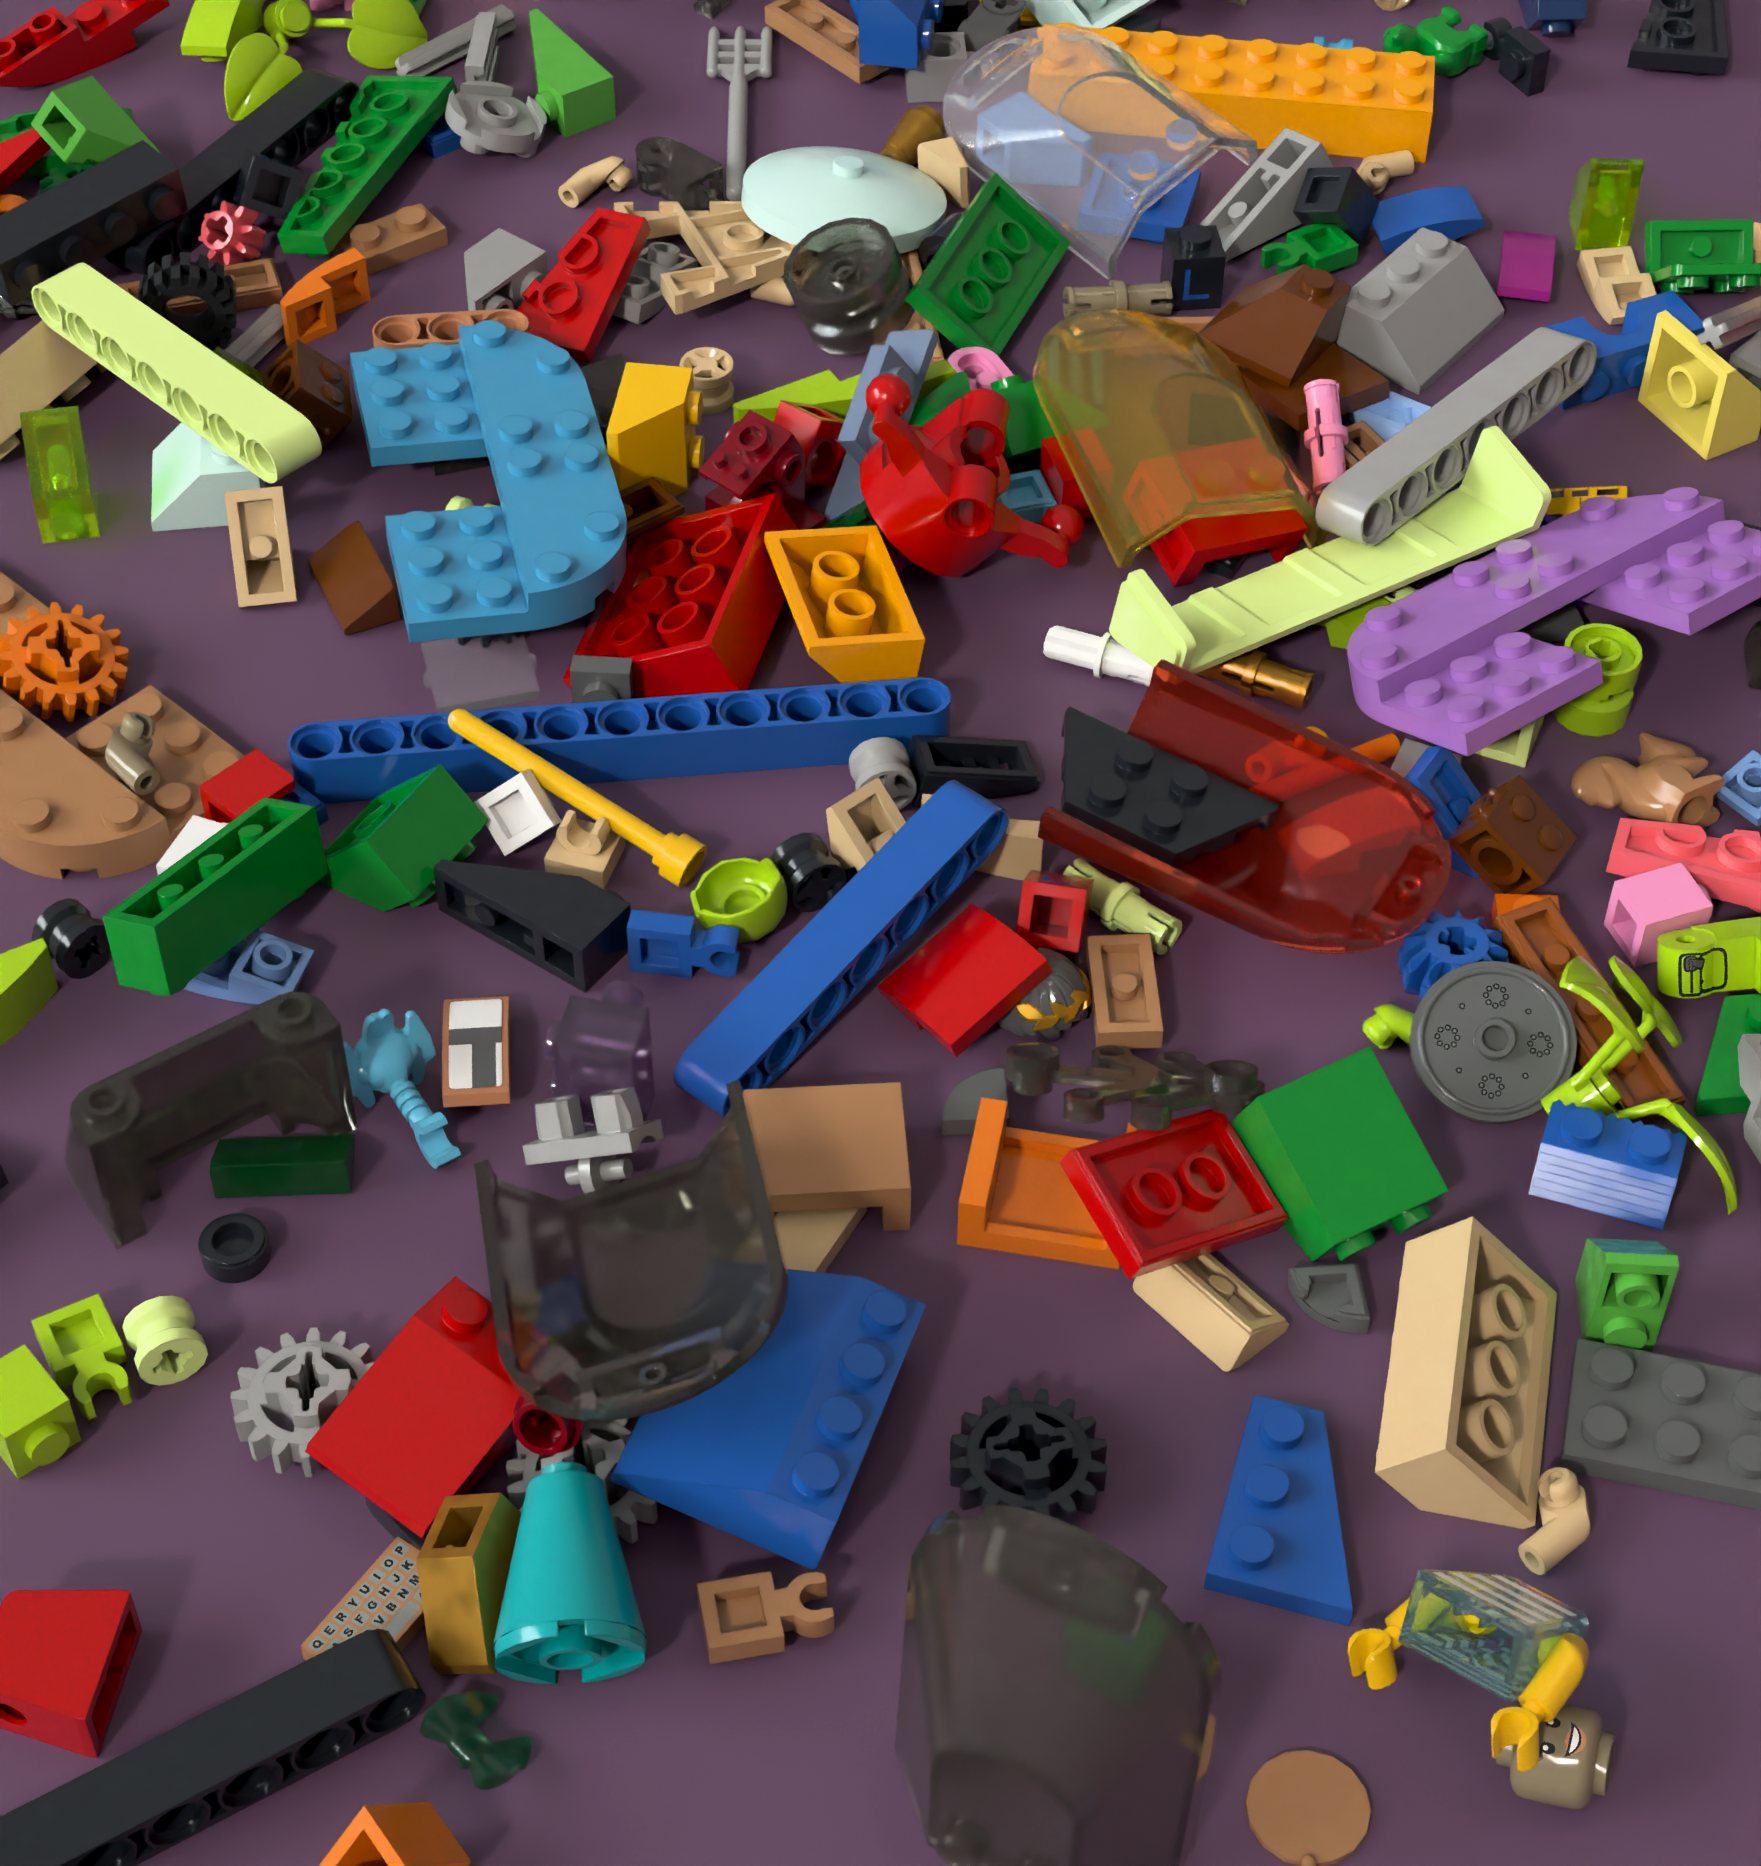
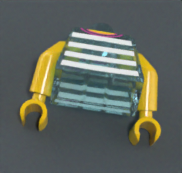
M1418 1569L1411 1596L1385 1618L1387 1627L1384 1630L1375 1628L1362 1629L1355 1632L1349 1638L1347 1651L1352 1676L1357 1677L1365 1671L1368 1686L1371 1689L1378 1690L1390 1686L1398 1676L1393 1651L1404 1645L1508 1702L1519 1701L1522 1707L1500 1709L1494 1713L1491 1719L1492 1758L1495 1759L1504 1747L1518 1745L1516 1751L1517 1770L1524 1772L1532 1769L1539 1761L1540 1722L1553 1721L1579 1685L1587 1667L1589 1649L1585 1642V1636L1589 1622L1586 1614L1508 1575Z

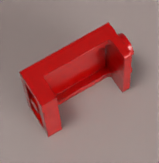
M1256 441L1143 462L1124 497L1125 503L1174 587L1193 584L1205 562L1268 549L1275 562L1278 563L1285 556L1294 552L1308 529L1299 509L1294 506L1279 481L1273 466L1267 461Z

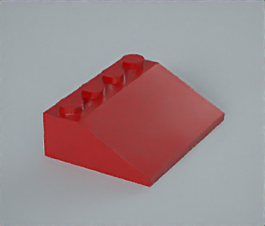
M773 493L669 520L630 538L627 542L624 577L615 592L607 589L604 591L574 655L632 658L635 698L748 690L786 598L764 543L765 532L798 530L777 494ZM571 663L563 677L564 682L569 688H571Z

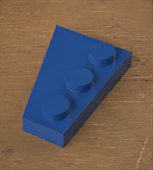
M1254 1394L1207 1567L1204 1589L1350 1627L1353 1607L1324 1411Z

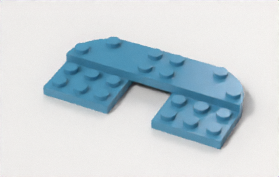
M485 320L475 325H459V344L444 345L441 343H430L422 347L401 349L377 347L368 351L350 353L351 375L371 467L488 457L501 505L491 507L469 506L464 509L435 512L412 511L402 515L385 516L386 536L409 643L524 632L562 625L595 610V598L606 589L615 592L625 574L627 551L626 513L582 370L565 349L530 333L506 328L504 324L498 321Z

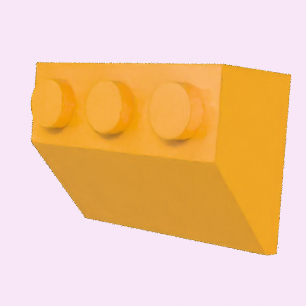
M877 525L765 532V546L809 657L840 683L917 678L925 637Z

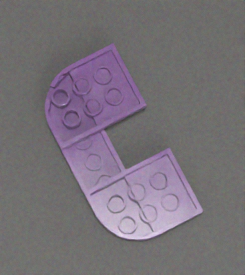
M1678 487L1670 489L1664 494L1643 495L1616 500L1605 496L1586 499L1580 504L1579 510L1562 516L1519 539L1500 543L1496 547V551L1476 561L1457 565L1453 569V573L1388 606H1380L1369 610L1365 615L1366 620L1353 632L1347 645L1355 702L1362 712L1379 723L1462 755L1470 756L1603 683L1601 661L1575 653L1569 647L1554 646L1531 638L1527 633L1516 631L1575 600H1580L1691 636L1761 597V531L1745 527L1742 522L1737 520H1725L1724 500L1700 496L1698 490L1692 487Z

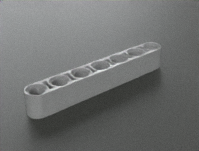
M1540 327L1534 330L1332 481L1323 490L1318 499L1315 514L1317 525L1322 530L1366 546H1374L1380 543L1464 478L1484 429L1496 425L1512 441L1580 389L1593 373L1597 356L1596 346L1592 341L1549 328Z

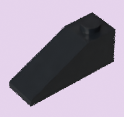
M441 860L433 867L440 911L584 993L590 990L628 953L627 924L631 913V904L610 889H602L580 876L449 860Z

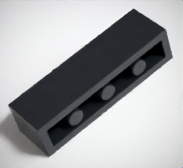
M142 140L0 215V296L11 306H14L32 296L31 291L35 285L77 263L83 262L89 265L188 211L179 169Z

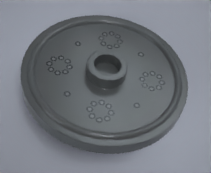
M1481 961L1463 965L1446 973L1428 989L1417 1006L1412 1019L1409 1048L1413 1067L1420 1082L1430 1096L1446 1110L1477 1123L1507 1124L1526 1119L1544 1109L1540 1099L1569 1079L1576 1059L1577 1037L1575 1025L1566 1003L1545 979L1531 970L1516 964L1501 961Z

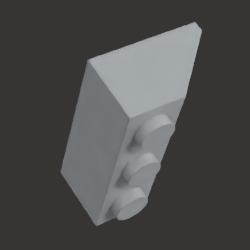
M1422 227L1351 288L1339 333L1333 343L1390 382L1420 395L1503 319L1505 310L1468 247L1447 238L1440 232Z

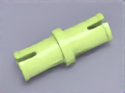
M1082 858L1073 861L1074 867L1069 865L1063 875L1094 879L1090 910L1102 917L1100 919L1102 925L1112 931L1119 928L1127 934H1150L1152 950L1158 955L1165 954L1167 946L1173 947L1181 933L1182 921L1160 910L1139 896L1140 889L1127 881L1118 883L1098 871Z

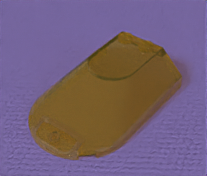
M1099 309L1078 313L1062 320L1045 335L1034 361L1033 382L1035 392L1118 568L1130 567L1137 553L1185 521L1194 518L1296 509L1308 527L1303 536L1308 548L1312 549L1324 544L1329 532L1322 530L1317 525L1315 518L1316 500L1245 378L1233 361L1210 340L1173 320L1146 312L1127 309Z

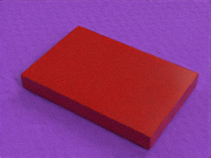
M1220 1106L1072 1149L1059 1162L1128 1280L1277 1231L1289 1219Z

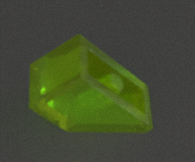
M1590 158L1577 170L1568 213L1575 250L1623 247L1628 245L1644 170L1643 159Z
M78 406L21 412L20 421L32 499L43 544L100 537L97 492Z

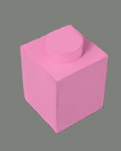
M1682 862L1614 881L1604 925L1633 967L1636 968L1657 962V938L1659 935L1672 930L1690 928L1691 925L1709 923L1712 917L1713 905L1707 890L1701 884L1696 883Z

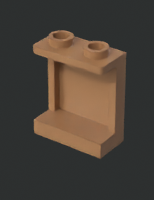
M901 1082L739 1090L740 1117L727 1118L729 1158H742L743 1170L730 1171L732 1212L745 1211L747 1236L760 1235V1215L763 1213L881 1207L883 1231L910 1230L911 1182Z

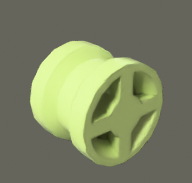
M172 1295L158 1296L136 1306L125 1317L122 1328L127 1344L137 1351L134 1357L135 1365L140 1378L148 1384L160 1386L183 1381L195 1374L205 1364L208 1356L207 1348L202 1335L193 1329L196 1323L190 1304L185 1299Z

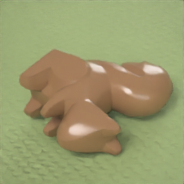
M1641 733L1639 736L1641 754L1637 756V761L1641 766L1635 767L1618 757L1598 756L1583 762L1577 767L1571 777L1572 792L1576 798L1589 806H1598L1605 809H1613L1617 806L1624 813L1640 819L1698 825L1702 828L1717 822L1720 817V812L1712 805L1713 796L1724 787V779L1716 774L1694 778L1708 767V761L1705 758L1696 757L1695 752L1684 744L1658 738L1648 733Z

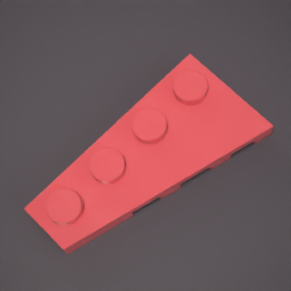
M1620 818L1606 872L1627 878L1682 862L1696 883L1701 884L1707 890L1710 898L1746 906L1753 911L1761 913V837L1759 831L1734 829L1733 833L1717 838L1707 837L1706 832L1698 825Z

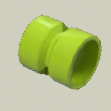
M1602 623L1582 625L1570 632L1565 640L1564 647H1569L1575 653L1601 661L1603 683L1558 707L1552 713L1556 720L1569 731L1583 736L1600 737L1610 735L1623 728L1628 719L1634 696L1633 688L1637 683L1643 659L1642 647L1636 637L1617 626Z

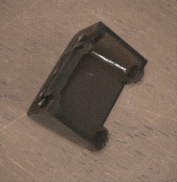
M288 992L265 1001L100 1080L78 1093L71 1104L63 1157L71 1183L115 1248L118 1249L147 1234L142 1215L143 1205L147 1199L152 1202L163 1196L159 1179L153 1171L266 1115L270 1117L283 1136L295 1130L294 1124H310L319 1127L323 1135H345L357 1129L358 1124L341 1025L324 1002L315 995L305 992Z

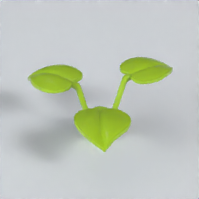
M278 0L268 5L263 14L264 28L271 37L264 33H253L245 36L235 45L229 56L224 79V97L228 117L231 121L243 120L303 72L298 61L285 55L289 49L286 40L303 36L310 28L352 29L347 41L350 55L358 63L368 68L382 70L395 68L397 57L428 41L427 31L409 0H354L351 9L353 19L314 18L309 7L302 0Z
M1614 955L1608 959L1610 968L1615 975L1612 987L1629 994L1643 1010L1642 1024L1636 1028L1630 1016L1617 1000L1600 973L1582 956H1576L1566 964L1559 987L1566 988L1582 996L1598 1008L1611 1022L1613 1034L1582 1070L1540 1099L1544 1109L1549 1115L1552 1102L1561 1100L1565 1106L1574 1103L1576 1107H1588L1595 1112L1601 1110L1605 1116L1615 1114L1619 1120L1626 1117L1629 1120H1634L1652 1114L1662 1115L1686 1133L1711 1162L1722 1181L1728 1215L1737 1209L1738 1197L1736 1182L1729 1161L1715 1139L1680 1104L1672 1103L1667 1098L1619 1111L1614 1106V1104L1623 1099V1095L1608 1076V1073L1633 1049L1638 1054L1646 1049L1643 1039L1656 1026L1673 1048L1681 1045L1682 1037L1673 1019L1664 1006L1650 994L1642 979L1627 964Z

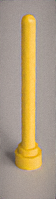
M455 709L450 713L448 725L451 730L519 773L531 769L540 786L597 821L598 817L606 818L610 825V830L653 856L652 864L659 867V875L679 888H684L698 872L708 849L700 841L687 833H683L680 836L673 832L667 835L663 834L467 710Z

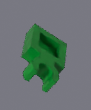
M1314 223L1287 233L1286 243L1275 242L1262 248L1260 266L1265 269L1277 265L1276 275L1304 264L1329 273L1356 263L1359 245L1335 223Z

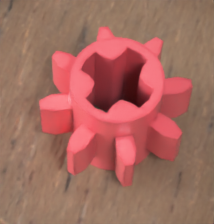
M222 201L220 211L204 215L205 219L202 223L201 235L198 237V240L210 248L207 254L209 261L218 262L221 265L244 263V260L247 261L261 256L260 251L263 247L266 231L254 223L258 216L257 211Z

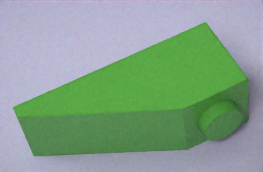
M538 8L529 11L532 56L537 86L535 100L546 113V123L549 122L567 138L616 119L614 76Z

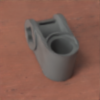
M982 0L971 15L961 22L957 32H964L966 51H975L976 68L996 74L1005 72L1012 58L1025 44V32L1021 28V15L1026 8V0Z

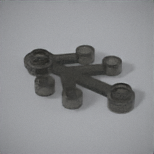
M1045 1043L1015 1044L1008 1047L1006 1051V1077L1013 1082V1091L1016 1093L1031 1096L1048 1094L1053 1090V1083L1095 1086L1093 1088H1074L1064 1093L1063 1117L1065 1120L1077 1124L1101 1122L1104 1119L1105 1105L1131 1100L1130 1124L1133 1127L1142 1130H1163L1171 1126L1172 1112L1210 1104V1108L1216 1112L1239 1114L1256 1097L1265 1094V1084L1258 1079V1067L1252 1063L1239 1060H1219L1204 1064L1196 1060V1056L1191 1053L1167 1051L1157 1055V1065L1154 1066L1132 1055L1131 1050L1126 1047L1105 1045L1092 1050V1068L1060 1065V1050L1053 1045Z

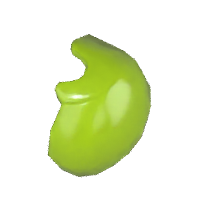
M747 857L722 860L702 874L696 889L690 893L695 915L705 930L716 925H728L740 929L738 944L757 941L774 931L785 915L788 902L787 887L783 876L772 859L767 857L761 861Z

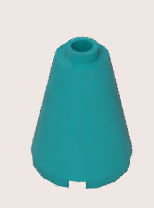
M560 1462L548 1465L543 1468L542 1475L533 1478L527 1485L492 1647L495 1654V1668L498 1673L514 1680L536 1684H557L556 1670L581 1669L582 1683L599 1682L623 1676L641 1667L645 1662L647 1636L603 1481L600 1477L587 1473V1467L579 1463Z

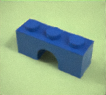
M1671 290L1627 303L1621 335L1602 333L1593 328L1582 316L1545 327L1592 341L1596 346V364L1589 380L1580 389L1559 404L1560 408L1563 410L1641 386L1657 313L1664 310L1668 311L1696 336L1705 331L1702 323L1703 320Z

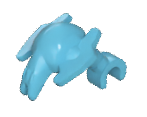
M381 1009L365 1018L362 1037L355 1045L354 1051L346 1041L341 1042L338 1046V1074L341 1088L347 1097L357 1096L366 1108L374 1106L376 1102L373 1090L390 1093L391 1098L406 1121L410 1122L416 1141L425 1159L434 1169H438L460 1158L461 1153L459 1148L454 1147L445 1135L443 1126L448 1124L446 1117L441 1112L433 1114L415 1087L424 1079L427 1062L436 1055L431 1036L414 1011H407L405 1013L406 1024L400 1030L394 1026L393 1013L388 1009Z

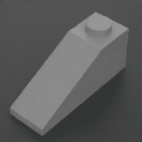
M1285 127L1200 223L1203 226H1217L1226 255L1225 262L1302 224L1293 213L1308 168L1334 167L1321 142Z

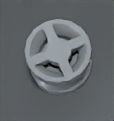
M877 737L859 744L849 757L850 774L856 783L855 791L879 777L898 810L905 808L911 803L917 793V784L912 771L909 769L910 759L903 743L895 738Z

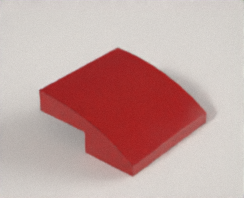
M970 904L879 984L877 988L920 1031L925 1028L957 1058L1052 973V969L1048 959L1016 932L988 912Z

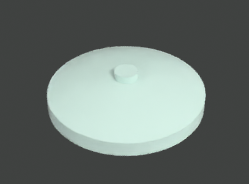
M831 146L791 148L761 157L746 170L743 177L741 197L742 207L747 216L767 233L788 243L810 250L860 257L888 256L918 249L921 242L945 220L947 207L945 193L938 183L914 166L874 152Z

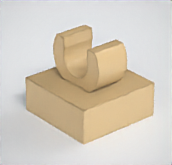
M568 810L544 858L545 872L580 876L604 889L625 849V839L610 830V825L606 818L598 817L596 823L577 819L576 812Z

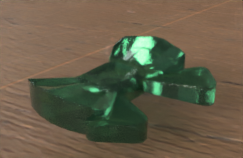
M468 1691L464 1696L455 1694L442 1697L435 1701L427 1710L419 1731L421 1735L428 1739L446 1744L448 1749L457 1757V1764L462 1768H469L475 1787L480 1790L499 1787L512 1779L518 1770H524L527 1767L533 1745L531 1738L525 1736L492 1742L479 1729L495 1712L499 1702L497 1695Z

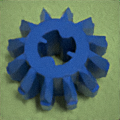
M1459 908L1451 917H1444L1439 912L1432 910L1425 922L1412 921L1410 929L1406 932L1403 946L1399 948L1397 958L1398 973L1402 975L1404 993L1419 995L1421 1001L1428 989L1438 979L1458 967L1481 961L1509 963L1507 958L1508 951L1503 948L1502 931L1486 929L1484 916L1473 920L1462 918Z

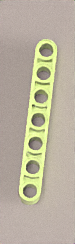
M83 262L77 263L32 288L31 294L34 306L44 323L263 481L275 483L320 456L322 452L320 437L314 426L302 413Z

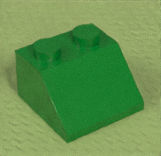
M440 764L379 793L324 849L328 873L317 882L382 912L389 911L405 903L415 908L436 892L433 867L441 860L462 862L477 847L472 838L489 820Z

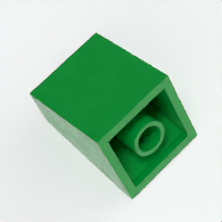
M1370 1046L1256 1097L1230 1122L1289 1219L1283 1224V1227L1312 1262L1333 1252L1336 1253L1340 1262L1348 1260L1377 1244L1373 1233L1392 1225L1397 1235L1419 1226L1433 1217L1428 1206L1449 1191Z

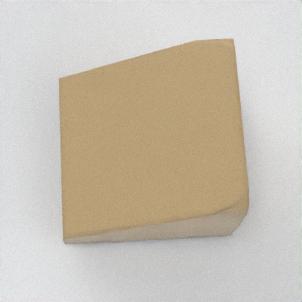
M951 136L919 144L917 147L918 169L938 183L944 191L948 202L961 209L967 208L968 203H970L969 165L956 139Z

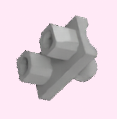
M634 1087L612 1089L590 1096L596 1127L591 1128L584 1127L578 1095L558 1096L536 1103V1127L539 1139L522 1145L526 1165L579 1159L578 1164L566 1167L565 1179L569 1185L580 1184L584 1194L592 1202L611 1200L617 1193L619 1181L632 1177L633 1165L631 1160L628 1158L617 1159L616 1154L632 1153L638 1150L640 1143L656 1142L664 1139L660 1119L643 1121L642 1111Z

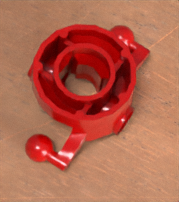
M881 374L872 379L866 389L865 399L867 408L874 415L872 431L880 439L867 450L859 465L860 489L872 518L890 543L914 564L935 575L954 578L973 571L999 549L1021 556L1040 557L1053 567L1060 568L1066 566L1069 548L1079 542L1085 529L1083 517L1077 509L1065 504L1055 505L1046 510L1039 525L1019 517L997 500L1008 489L1010 484V471L1002 455L1006 441L1010 407L1008 401L1000 393L984 388L972 390L965 394L963 398L954 401L924 426L919 427L910 425L900 417L905 414L911 404V392L905 380L894 374Z

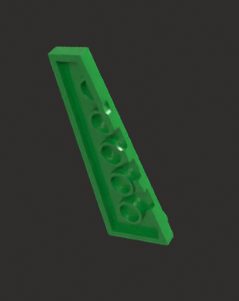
M368 75L364 79L349 106L352 115L350 120L340 122L335 131L338 140L335 147H326L321 156L322 170L310 175L304 186V192L297 198L277 234L283 253L306 254L309 257H320L329 255L346 232L443 115L450 92L453 90L455 94L458 93L454 77Z

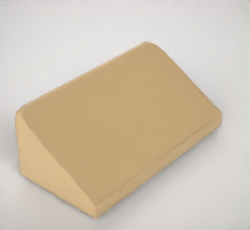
M1210 1253L1138 1276L1133 1282L1132 1288L1139 1297L1225 1372L1233 1371L1242 1366L1284 1334L1290 1325L1282 1315Z

